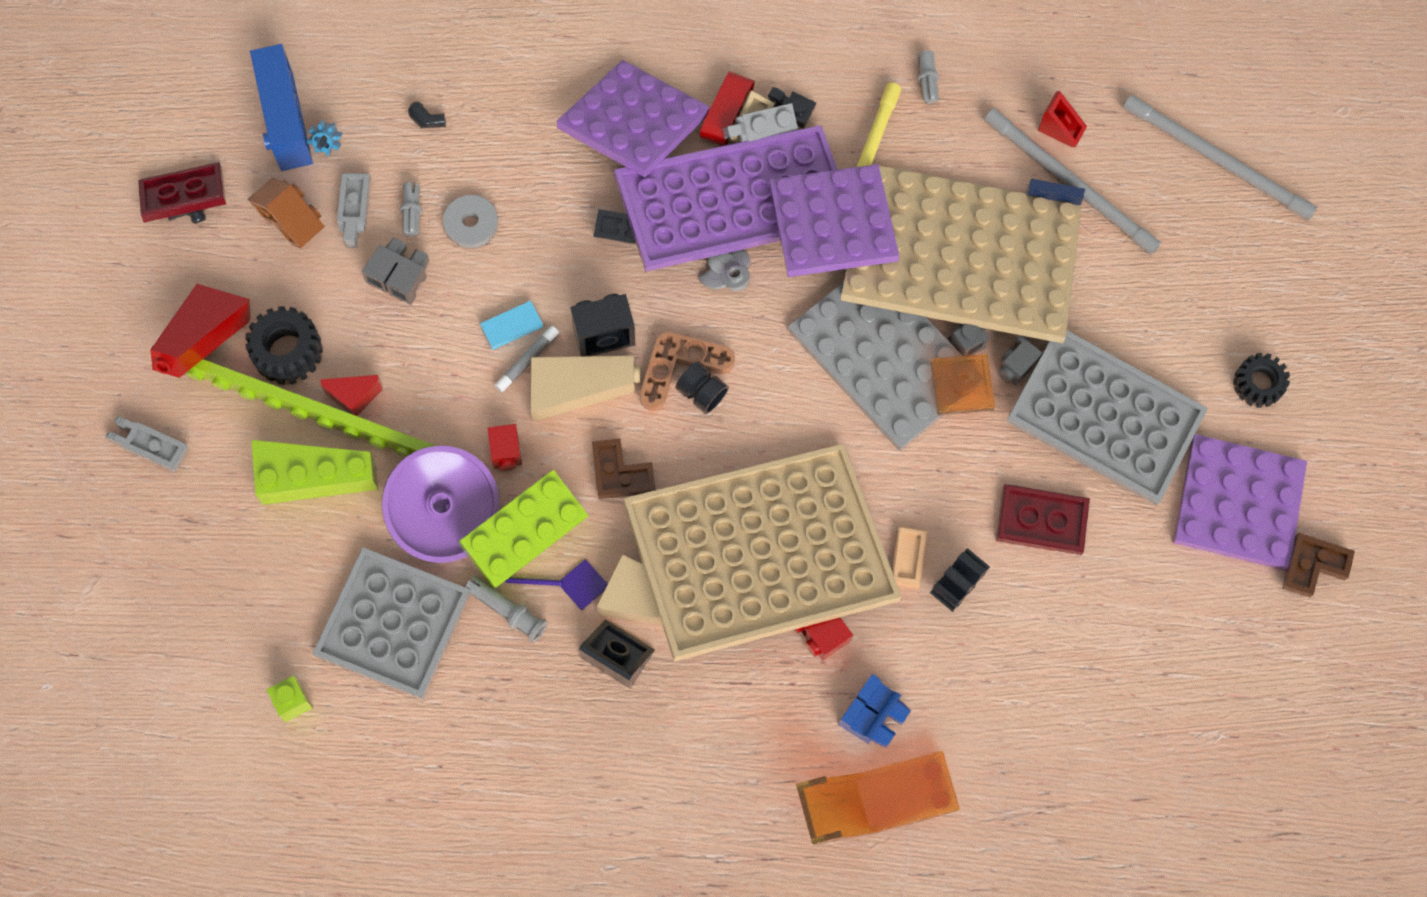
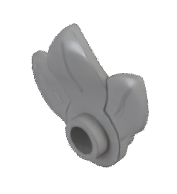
M743 249L734 251L732 254L725 253L708 257L707 260L711 269L699 276L700 282L708 288L717 290L727 287L732 291H741L746 288L750 280V274L747 269L750 264L749 254Z

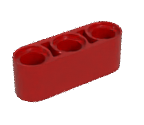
M732 71L727 73L703 122L699 135L700 138L720 146L728 144V138H724L722 128L734 125L735 118H737L748 92L754 89L755 80Z

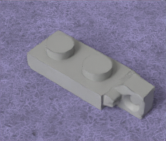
M792 103L740 115L735 118L737 125L722 128L725 139L739 136L741 142L754 141L798 130Z
M342 173L337 223L339 225V232H344L343 241L346 243V247L357 248L358 233L365 232L371 176L368 173Z

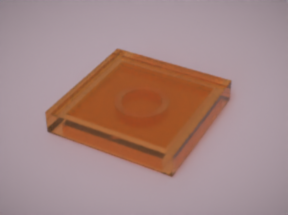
M987 354L931 359L930 365L937 415L994 411L995 401Z

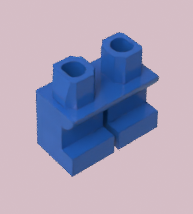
M872 674L838 725L867 744L872 740L874 743L887 748L896 733L883 725L887 717H890L902 725L911 710L899 700L901 697L899 693L890 690L881 683L882 680Z

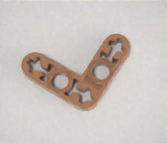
M672 332L660 334L655 341L640 393L642 406L648 411H658L664 406L677 363L690 367L694 362L700 361L709 369V372L726 374L734 367V352L723 345ZM667 341H671L674 348L669 349L668 359L663 358V345H666ZM692 347H698L703 351V355L699 359H691L687 355L688 350ZM708 351H712L710 363L706 362ZM721 355H725L726 361H728L724 362L723 365H719L717 360L720 359ZM663 365L668 369L669 373L663 378H658L654 376L652 371L656 366ZM655 384L658 386L657 397L660 399H655L654 403H651L648 396L652 394Z

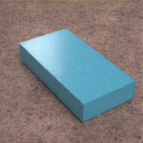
M528 301L480 323V326L492 350L543 328V323L532 302Z

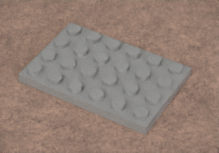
M843 282L790 324L788 331L888 440L901 451L983 383L984 378L926 317L842 301L840 299Z
M1066 330L1064 343L1048 342L1006 422L1149 502L1158 505L1208 408Z

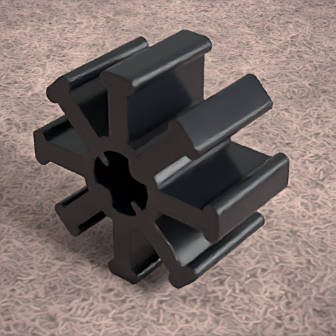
M967 548L958 556L953 565L949 566L944 572L943 577L934 585L930 594L953 612L985 576L990 566Z

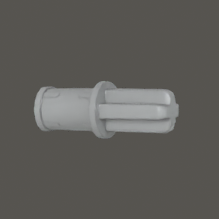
M923 51L917 56L920 70L918 81L921 83L923 101L926 104H932L939 99L937 87L939 74L935 68L934 52Z
M407 182L402 186L403 205L400 206V212L403 214L402 232L407 237H412L419 234V214L422 213V207L419 205L420 185L414 183V189H412V182Z

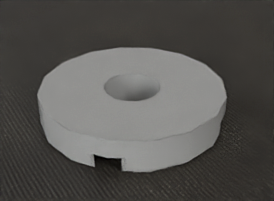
M465 195L456 198L448 205L443 215V226L447 237L457 243L458 246L477 248L487 244L490 238L496 234L498 230V215L495 207L487 199L478 195ZM468 217L478 219L477 224L472 227L465 226L463 222Z

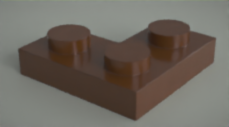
M621 438L592 442L598 499L633 496L655 491L652 462L623 465Z
M1298 533L1295 536L1289 568L1286 570L1282 589L1311 598L1315 592L1319 572L1342 580L1348 579L1355 551Z

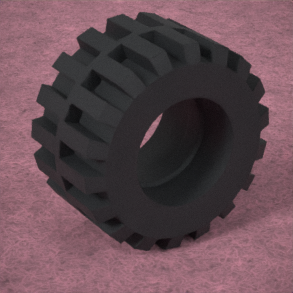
M278 306V311H273L270 308L266 310L268 314L265 316L260 313L256 317L258 322H251L249 325L251 333H246L245 337L248 342L245 344L246 350L258 372L262 376L265 375L267 380L273 382L276 379L278 384L284 385L286 380H289L290 384L297 383L296 379L299 377L302 380L308 378L306 373L309 371L313 373L316 370L314 364H320L322 358L319 353H323L321 338L312 320L308 319L304 312L298 313L297 309L290 307L288 311H286L284 306ZM284 336L299 338L297 346L290 353L285 355H273L270 353L273 343Z

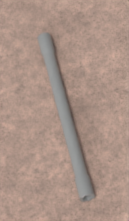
M1133 94L1123 106L1125 110L1142 120L1148 121L1286 205L1288 209L1309 221L1318 208L1301 196L1291 193L1156 111L1151 105Z
M992 108L984 118L985 122L1001 135L1009 138L1065 185L1084 188V200L1130 236L1137 245L1150 255L1158 249L1162 242L1128 218L1014 126L1012 121L997 109Z

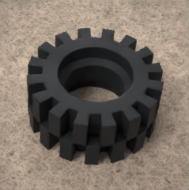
M1257 353L1255 357L1253 355L1249 356L1234 375L1236 377L1233 380V385H1237L1234 390L1236 394L1242 393L1239 398L1242 401L1245 398L1249 399L1247 405L1250 406L1257 403L1256 408H1262L1264 404L1266 407L1271 406L1273 403L1275 404L1287 391L1286 388L1290 384V381L1287 380L1290 374L1289 372H1284L1287 366L1285 363L1280 366L1277 364L1281 359L1276 357L1274 360H1271L1272 354L1269 353L1262 357V353ZM1260 371L1268 375L1272 382L1271 387L1268 389L1258 388L1252 382V374Z

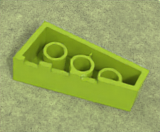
M251 440L255 495L262 505L378 490L376 464L370 452Z

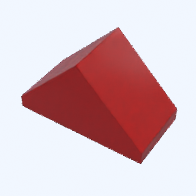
M1056 91L1044 112L1038 131L1070 147H1076L1087 125L1061 91Z
M378 375L321 379V386L325 394L346 412L358 416L382 391V383Z

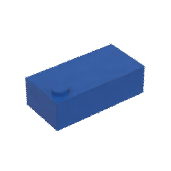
M277 44L250 50L267 133H263L266 149H272L281 171L312 165L313 160L309 143H307L308 138L294 75L283 45Z

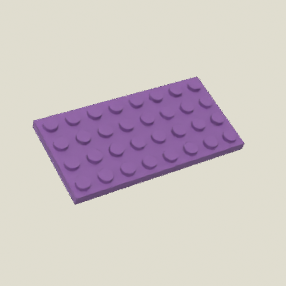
M819 125L768 136L754 141H745L666 158L646 177L627 167L615 169L614 178L645 272L780 241L770 190V179L838 169L823 128Z

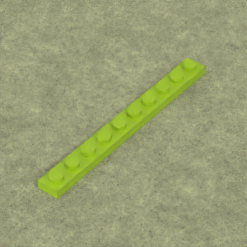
M204 359L186 372V375L197 381L209 380L212 382V385L221 390L228 391L230 388L238 391V394L245 399L251 401L255 398L264 401L266 406L272 409L280 410V408L289 410L291 415L299 419L306 420L308 417L316 420V423L323 428L332 430L335 427L343 430L342 433L350 438L358 439L362 437L369 440V443L377 448L385 449V447L394 449L396 454L404 458L417 450L436 446Z

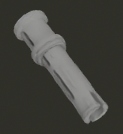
M476 575L471 578L473 582L470 580L467 582L465 588L470 589L471 595L507 619L508 626L512 629L517 628L527 635L531 643H535L544 633L548 621L545 619L540 620L528 611L527 606L516 605Z

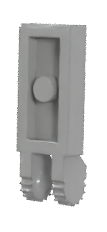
M119 416L116 417L114 423L120 428L130 431L127 438H123L114 432H107L105 436L107 440L123 447L126 451L173 472H176L189 449L188 445L139 422L133 423Z

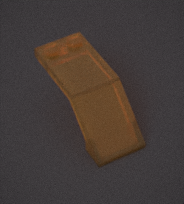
M943 751L862 773L828 778L823 776L796 784L812 845L872 835L960 811Z

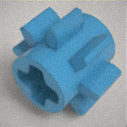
M322 119L318 127L312 125L309 129L312 136L308 139L307 143L313 145L315 153L325 152L329 156L332 148L334 150L340 148L341 143L337 140L341 138L343 132H338L335 122L329 124L325 123Z

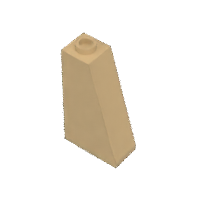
M634 356L531 357L532 419H545L634 393V383H640V366H634Z
M622 555L597 605L598 614L606 617L662 625L643 564Z

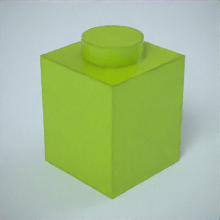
M294 675L266 689L278 715L285 722L313 709L301 682Z

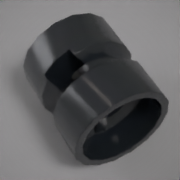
M696 361L682 374L676 383L675 389L688 399L694 397L693 404L704 414H708L722 401L729 390V386L718 376L711 377L709 369L700 361Z

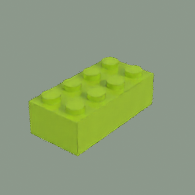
M553 469L457 543L492 588H497L589 515Z

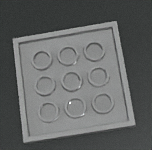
M363 547L313 651V655L423 700L469 599L470 589Z

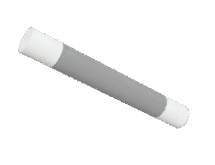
M551 325L494 385L495 388L503 393L531 363V357H537L559 334V331Z

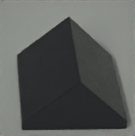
M606 619L579 647L581 659L631 689L655 649Z

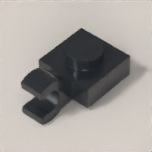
M772 87L768 95V100L775 103L773 107L792 103L797 126L805 128L816 107V102L793 91L790 97H787L782 90L776 87Z

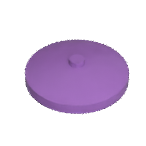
M451 446L426 447L402 459L389 474L383 488L381 500L385 526L397 545L416 558L436 563L452 562L467 557L457 542L499 511L500 507L498 488L488 468L471 453Z

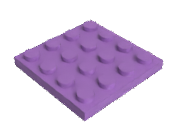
M622 60L557 120V129L639 175L646 177L706 118L709 106Z
M879 164L770 179V190L787 277L899 261L898 247Z
M1195 434L1191 441L1173 543L1286 571L1289 568L1294 547L1307 461Z

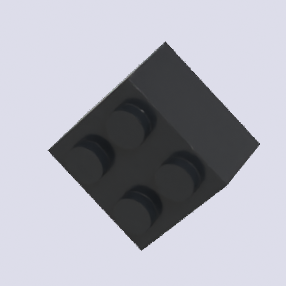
M609 294L601 300L593 302L584 300L570 307L573 329L581 357L594 356L636 345L634 321L626 294Z

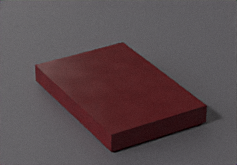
M220 162L138 180L140 212L144 223L226 205L223 171Z
M1004 484L996 541L1083 555L1090 498Z

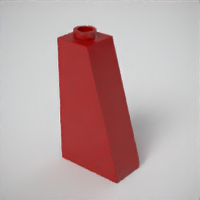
M196 284L150 349L152 370L178 378L183 376L250 321V299Z

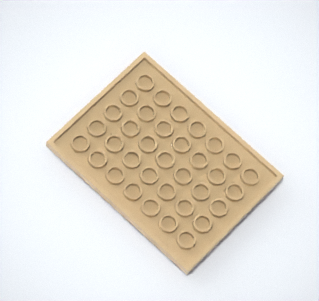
M879 166L898 247L899 261L846 269L840 300L1064 343L1082 204L1064 203L1042 197L1027 196L1025 193Z
M844 444L624 498L623 504L674 662L899 602L902 597Z

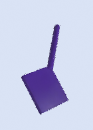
M586 559L561 580L509 577L505 581L506 583L560 586L581 611L602 594L608 585Z

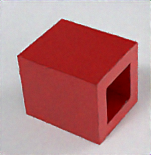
M516 424L488 427L490 454L494 469L499 468L501 471H509L515 469L518 465H522Z

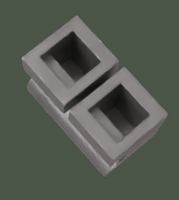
M392 238L386 247L379 245L361 272L367 284L385 293L389 292L391 296L412 305L416 298L418 287L427 278L425 269L429 263V257L426 253L416 249L410 259L403 257L407 250L406 244L396 238Z

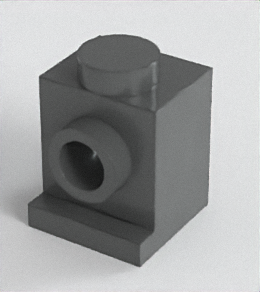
M959 324L953 330V335L947 338L965 359L985 349L989 340V336L984 328L971 324Z
M1021 335L1014 347L1009 348L1002 356L1001 361L1003 364L998 369L999 376L1003 380L1011 381L1017 386L1037 364L1042 352Z

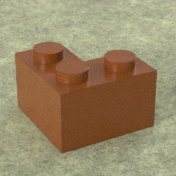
M271 178L247 199L264 220L273 223L291 245L300 249L325 227L319 220L322 217L314 206L311 204L308 206L302 199L305 196L304 193L294 183L291 185L285 180L280 181Z

